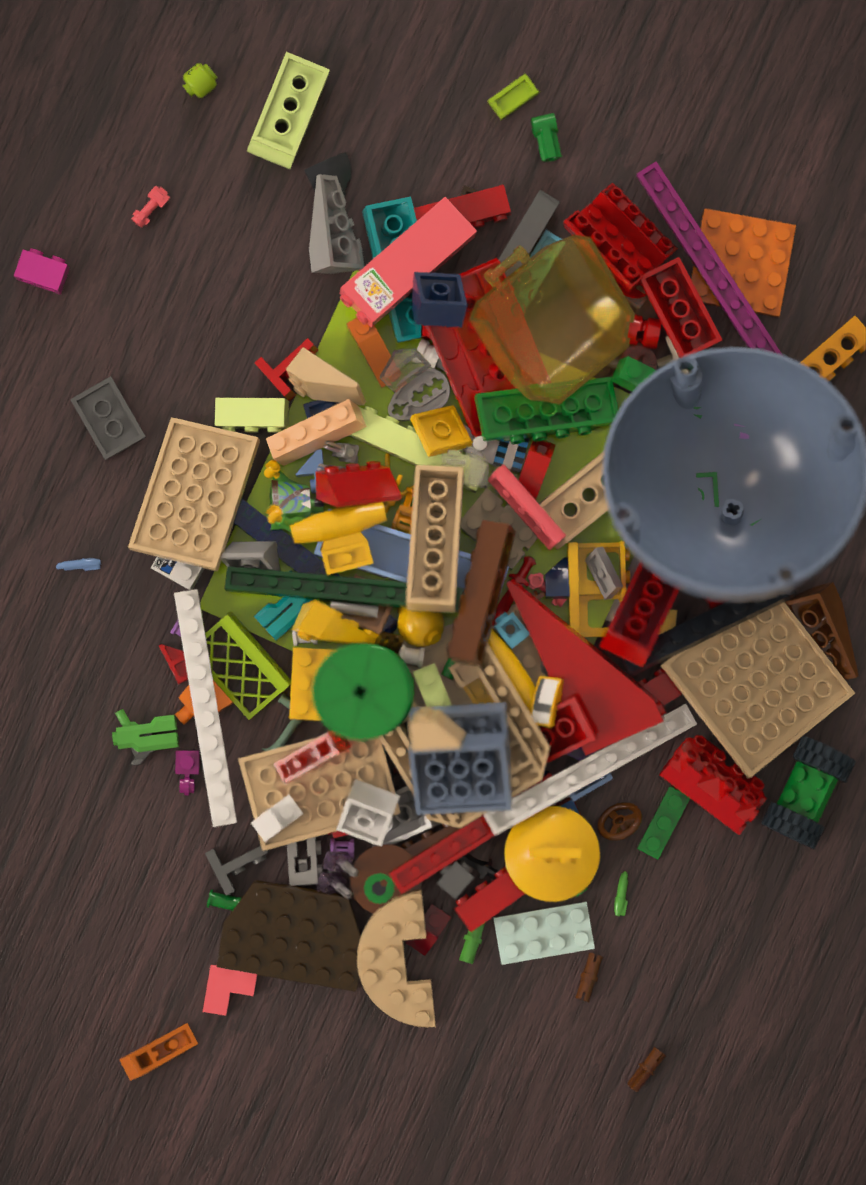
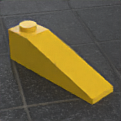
M316 600L302 605L292 628L293 631L298 632L297 636L306 641L312 639L343 644H375L379 636L369 629L360 630L359 623L354 620L341 619L342 613ZM385 640L383 646H386L388 640Z

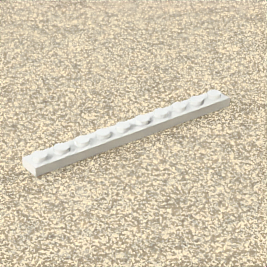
M198 589L174 593L213 827L237 823Z
M686 704L664 715V722L613 743L512 798V810L486 812L483 815L494 835L499 834L697 725Z

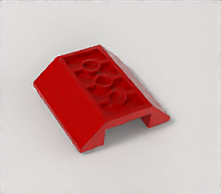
M614 183L601 191L594 201L582 211L577 210L569 216L563 225L628 293L641 284L640 281L644 278L642 275L660 267L677 250V247Z

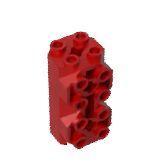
M702 735L686 738L674 752L672 758L665 764L659 776L733 832L740 835L747 826L745 822H752L759 811L756 807L759 809L767 799L762 791L764 788L763 782L754 775L747 778L737 764L726 766L724 762L726 759L725 753Z

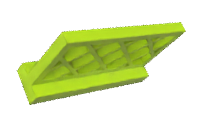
M231 611L205 633L206 639L211 635V641H206L207 644H211L209 658L213 680L248 720L291 685V679ZM220 626L228 633L227 642L214 641L215 631ZM214 645L227 646L226 658L213 657ZM231 646H237L243 650V660L230 659ZM213 661L226 662L225 675L216 674L213 671ZM230 662L243 663L242 676L229 675ZM246 664H255L259 668V676H245ZM229 679L242 680L241 692H232L228 688ZM245 680L258 681L257 694L244 693ZM262 681L271 682L277 690L271 695L261 694ZM244 696L257 697V707L251 712L244 706ZM261 698H266V699L260 704Z

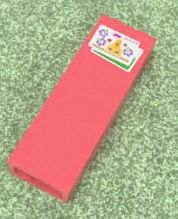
M444 197L341 287L339 293L341 301L348 308L351 306L357 312L356 317L362 324H368L372 328L413 292L414 272L435 273L475 238L477 230Z

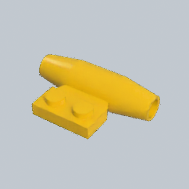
M383 502L346 506L317 513L290 525L295 544L324 541L321 553L326 573L330 575L373 564L368 540L361 532L387 521Z
M491 628L488 644L530 713L535 685L513 650ZM480 677L463 687L473 704L495 703Z

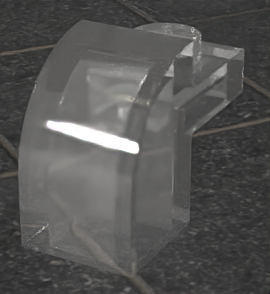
M467 446L466 455H461L462 451L447 450V454L442 453L443 466L465 467L463 486L487 488L488 462L479 450Z

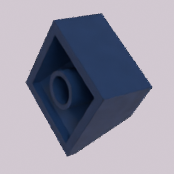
M414 272L412 311L415 325L462 327L467 309V301L461 275Z

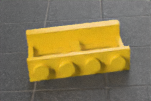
M624 541L613 543L568 542L567 544L570 592L568 599L569 625L584 638L604 637L608 627L591 628L588 625V601L605 599L596 581H590L587 578V564L585 562L587 554L591 553L595 548L603 546L606 553H617L619 555V578L623 587L611 599H617L621 602L626 592V584H630V570H626L625 561L630 560V550L628 547H625Z

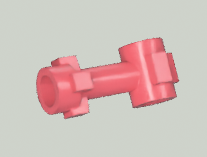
M155 186L147 195L150 201L141 211L136 209L131 220L141 228L144 225L147 226L150 222L148 216L157 206L162 208L170 199L167 195L168 192L162 187Z
M540 572L538 574H530L527 578L529 580V588L532 590L540 589L545 593L544 575ZM553 599L551 603L561 608L567 599Z

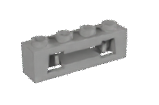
M316 837L306 839L307 855L311 858V870H308L307 859H299V872H296L295 857L298 856L297 842L287 844L290 886L318 884L319 878H323L322 864L317 862V855H321V841H316Z

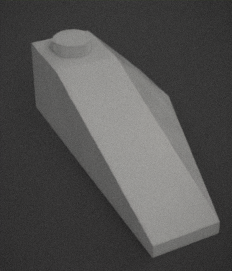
M319 174L316 177L309 244L312 273L332 274L358 271L364 268L362 245L359 239H355L351 227L354 226L352 218L348 219L344 208L346 200L337 176Z

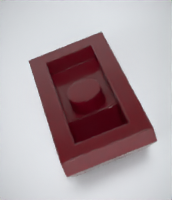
M431 904L424 915L426 938L406 941V944L426 956L437 941L439 935L451 919L450 915Z

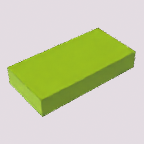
M525 73L490 98L488 103L498 117L503 120L538 95L539 91Z

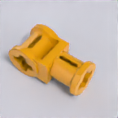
M406 487L407 494L403 505L400 504L391 529H397L411 535L413 505L412 507L410 505L414 496V489Z

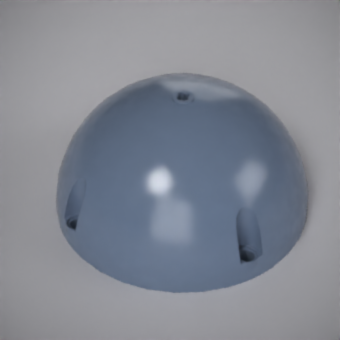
M729 347L704 350L681 357L660 368L643 381L623 403L611 425L604 449L602 472L605 497L612 517L613 527L619 532L628 549L647 569L668 584L689 594L711 600L742 602L761 600L782 592H791L795 587L811 580L831 564L849 542L861 519L866 501V440L863 430L847 401L826 379L806 365L784 355L760 349ZM689 369L692 372L689 374H684L681 372V370ZM695 415H702V417H701V419H700V418L696 417ZM845 425L850 426L852 430L844 431L842 428ZM740 432L748 434L749 439L739 438ZM717 472L719 507L714 506L712 477L696 478V473ZM698 488L704 492V500H702V494Z

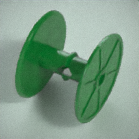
M351 644L332 652L319 666L312 686L313 703L319 718L334 733L352 740L373 739L393 731L406 719L414 700V681L406 663L392 650L376 644ZM366 688L367 692L362 695L361 690Z

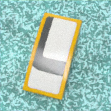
M539 676L530 714L537 725L554 727L557 703H561L563 679Z

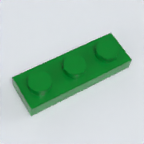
M669 786L637 849L658 860L690 798Z

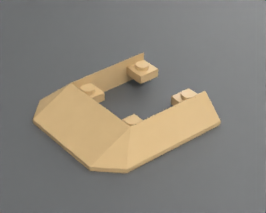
M487 644L482 667L456 663L449 667V670L460 688L480 677L495 703L506 702L511 754L512 797L542 780L550 746L491 647ZM415 699L413 700L411 708L419 707ZM408 714L406 719L396 729L388 734L379 736V739L414 796L408 751L411 738L404 725V722L409 720ZM488 811L425 814L428 820L461 828Z

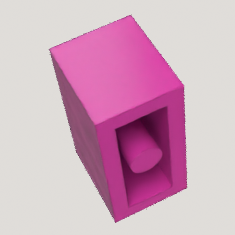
M30 248V251L22 250L14 277L19 281L61 294L70 269L65 264L66 260L56 256H52L51 259L44 257L43 252Z

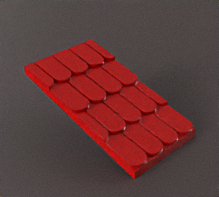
M497 258L460 273L467 301V309L462 327L425 326L442 362L454 395L459 402L467 425L474 437L482 435L474 398L476 394L552 384L500 260Z

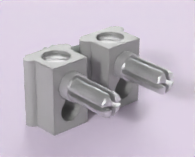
M330 441L324 443L327 444L324 445V448L333 451L332 456L339 458V461L358 464V445L332 443ZM320 463L318 466L321 468H317V470L322 471L324 470L322 468L326 467L327 465Z

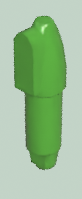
M626 871L621 873L614 903L616 916H625L628 901L625 898L629 881L627 880L628 874Z

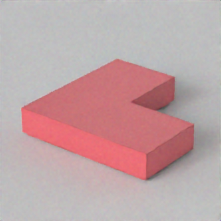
M211 964L203 1012L226 1016L230 992L254 996L257 974L218 968L217 965Z

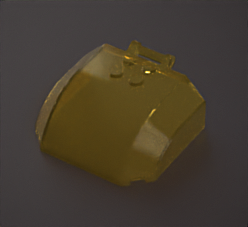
M572 235L549 244L531 258L521 245L513 250L514 253L493 270L489 269L484 273V278L491 284L493 289L475 303L470 317L471 324L499 369L529 400L561 404L629 347L630 322L633 323L635 313L590 237ZM520 260L523 265L501 282L498 277Z

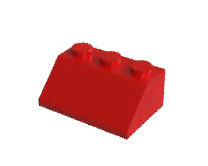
M379 461L366 462L365 466L346 464V468L340 469L338 466H326L324 470L316 471V499L330 505L346 507L401 500V493L390 468L381 465Z

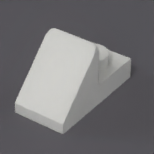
M288 795L272 808L265 811L251 824L264 842H266L303 815V812L292 797Z

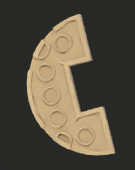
M418 890L393 898L392 901L379 908L371 916L360 937L357 967L366 993L384 1013L409 1025L436 1027L431 979L407 981L403 940L426 938L422 890Z

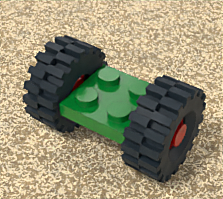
M802 736L793 755V758L797 760L795 767L777 804L770 803L761 824L807 847L815 849L825 827L816 822L819 821L838 780L844 783L847 782L856 764V760L830 746Z

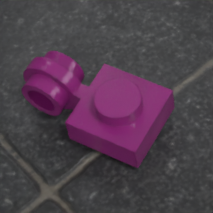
M176 751L175 774H185V778L180 779V793H184V795H190V793L195 791V780L190 779V774H200V751Z

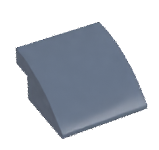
M506 702L431 706L433 710L442 711L466 732V737L459 749L412 751L410 742L408 751L416 814L512 810L511 754ZM422 707L411 708L409 719L411 720L415 711Z

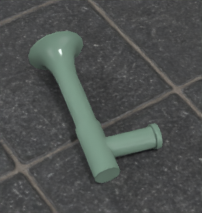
M283 694L278 703L290 709V698ZM291 720L278 740L271 747L262 748V750L265 752L284 747L303 720Z

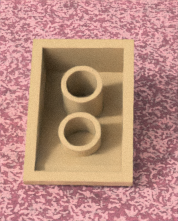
M305 348L300 350L286 368L290 377L289 381L294 385L293 390L302 397L307 395L313 400L338 403L350 399L356 405L363 406L366 403L357 382Z

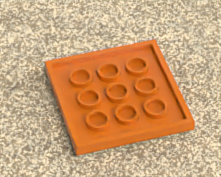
M704 208L700 229L754 312L779 318L796 225ZM693 265L691 280L703 303L721 307L697 268Z

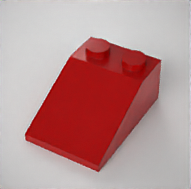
M576 696L557 704L554 727L537 725L550 746L546 763L597 739Z

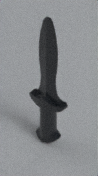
M469 853L457 859L460 862L463 860L467 865L477 870L481 875L479 877L480 880L485 878L486 875L493 879L496 878L494 874L498 870L491 867L492 859H489V862L481 861Z

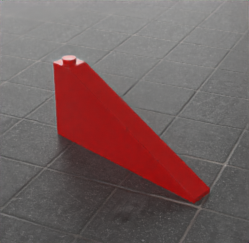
M511 579L506 583L549 677L563 679L561 702L576 696L597 737L596 740L582 746L585 755L664 722V714L667 712L661 700L657 702L656 697L518 582Z

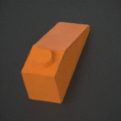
M358 318L346 323L347 329L381 388L402 377L375 325L371 328L368 324H362Z
M188 1023L119 1060L129 1080H133L196 1046L198 1042Z

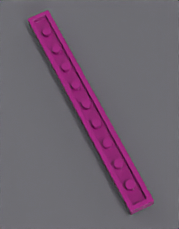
M654 162L638 172L636 176L747 347L782 355L658 163Z

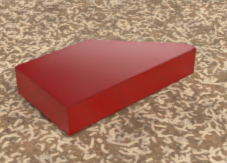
M163 644L159 645L177 683L181 684L187 681L188 674L184 651Z

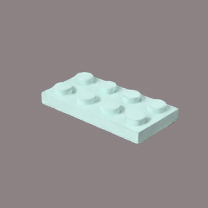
M587 902L493 918L501 965L595 949Z

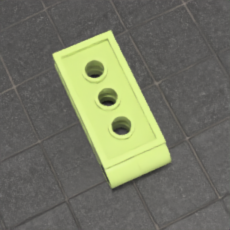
M286 52L247 152L291 169L330 70ZM299 79L306 86L303 89H296L292 83ZM287 101H292L296 104L297 108L294 111H288L284 108V104ZM278 123H285L288 126V130L280 133L275 129V126Z

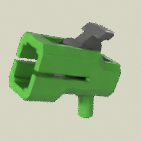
M124 709L115 713L122 727H117L116 732H112L113 744L118 746L119 749H132L135 759L131 762L132 765L143 764L148 755L155 750L180 747L178 732L153 735V733L178 730L175 715L154 717L151 723L138 725L136 722H130Z

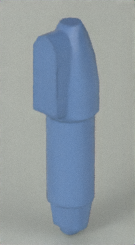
M83 558L81 560L63 561L58 563L56 568L64 569V571L84 569L85 571L100 569L101 560Z

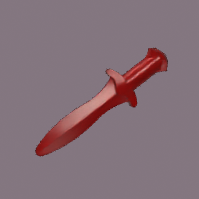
M531 556L523 557L524 563L518 573H510L508 577L514 579L522 587H529V583L525 578L530 569L536 565V561ZM509 589L497 605L492 626L497 625L495 620L504 612L507 613L514 601Z

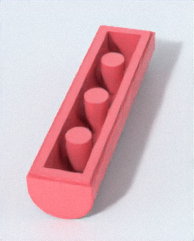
M504 464L488 478L490 484L548 550L554 548L567 536Z

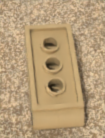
M604 451L539 503L567 535L555 546L556 550L568 543L609 510L605 497V488L601 483ZM586 488H591L594 492V497L591 501L587 502L583 499L582 493ZM567 503H573L576 507V511L572 516H567L564 513V506Z

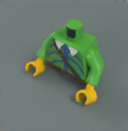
M270 460L265 464L267 469L264 471V476L266 478L273 477L269 494L270 507L266 511L270 515L268 521L271 523V530L286 529L291 532L290 525L310 517V513L323 512L324 502L310 499V489L307 485H302L289 479L280 471V465L277 461Z

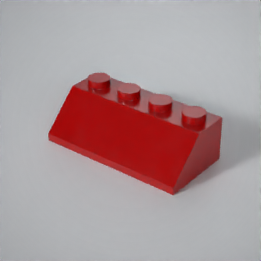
M680 257L642 275L644 278L640 283L679 358L707 350L722 341Z

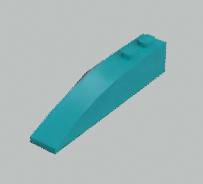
M411 197L367 205L363 209L362 214L373 259L417 222ZM413 292L388 313L398 343L421 338V325H415L412 311Z

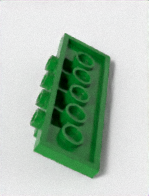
M612 377L478 393L474 398L483 441L504 439V441H510L511 444L515 445L523 443L526 438H533V441L538 442L546 440L549 435H556L557 439L570 436L572 432H578L579 436L591 434L592 430L596 427L612 425L619 412L613 382L610 381Z

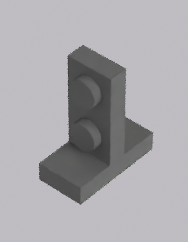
M259 846L224 865L215 848L206 852L205 855L225 894L228 895L236 891L228 873L231 872L234 876L246 870L245 864L252 861L255 865L267 859L265 854L269 850L263 851L262 847Z

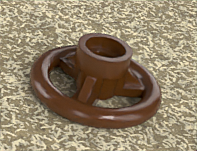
M622 802L614 804L601 814L597 824L598 832L607 840L617 841L625 839L639 828L642 822V812L638 806L632 803ZM628 809L634 813L624 816L618 815L616 811ZM608 817L613 820L610 832H607L604 827Z

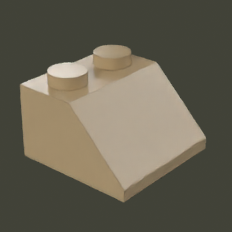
M433 707L419 708L418 711H415L409 722L412 751L459 749L466 737V732L442 711L433 710Z

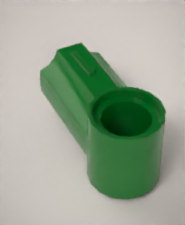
M554 113L531 118L534 137L537 138L542 162H551L562 158Z

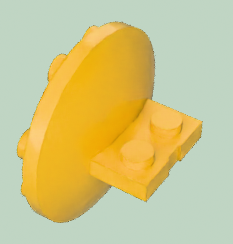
M548 806L512 827L506 840L504 856L507 871L520 890L535 899L554 902L572 898L590 884L599 865L600 849L594 830L582 816L564 807Z

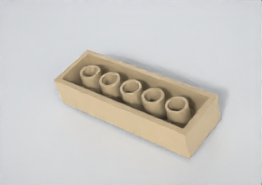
M416 465L406 597L407 610L455 613L464 484L463 467Z

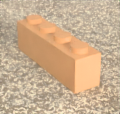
M348 399L266 438L273 459L285 466L323 448L324 445H327L324 444L326 441L334 443L365 428L366 424L359 406Z

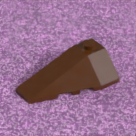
M834 582L814 586L797 594L796 597L785 601V604L845 680L857 678L859 674L844 607Z

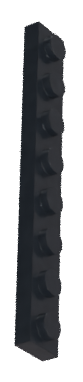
M794 589L791 592H782L761 600L727 601L658 635L643 667L622 657L619 658L632 677L796 597V591Z

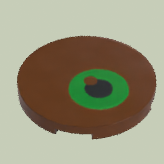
M390 844L373 846L363 852L353 866L359 871L358 876H351L350 878L351 889L357 902L364 909L374 914L379 908L392 901L393 898L402 895L388 873L413 858V856L405 849ZM422 882L407 890L403 894L420 890Z

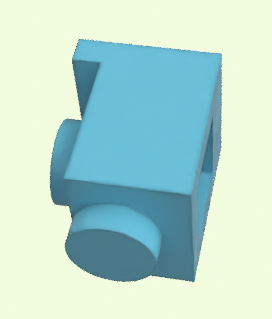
M504 612L495 620L497 625L494 626V629L511 649L530 635L513 612L509 615ZM506 626H514V633L508 634Z

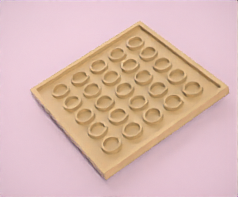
M785 602L671 657L661 665L747 778L752 777L855 694Z

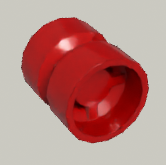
M630 313L624 343L635 346L642 343L643 347L656 349L662 324L660 319L649 317L647 320H644L643 316Z

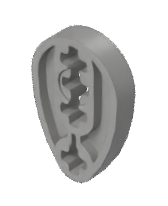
M422 368L415 371L405 379L392 396L388 406L389 416L398 421H411L410 418L413 414L444 407L450 395V386L447 378L440 371L433 368ZM436 378L437 381H443L441 384L442 389L434 388L432 396L429 397L426 394L422 397L423 402L412 401L414 398L413 393H422L424 385L431 387L433 379ZM397 404L399 407L406 405L402 410V416L398 413L395 415L392 413L394 405Z

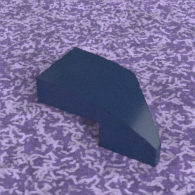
M564 557L545 574L546 599H569L568 557Z

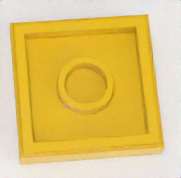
M454 405L413 414L410 418L428 457L468 448L472 445V440Z

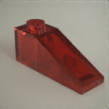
M329 731L274 763V766L284 784H287L350 749L351 745L347 738Z

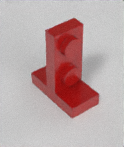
M308 338L275 369L262 357L255 362L256 366L289 401L296 394L285 383L290 378L286 368L302 348H305L314 355L319 350Z

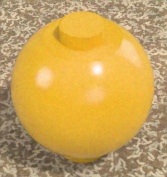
M398 607V631L408 644L415 647H427L436 644L441 639L445 626L442 612L414 611Z

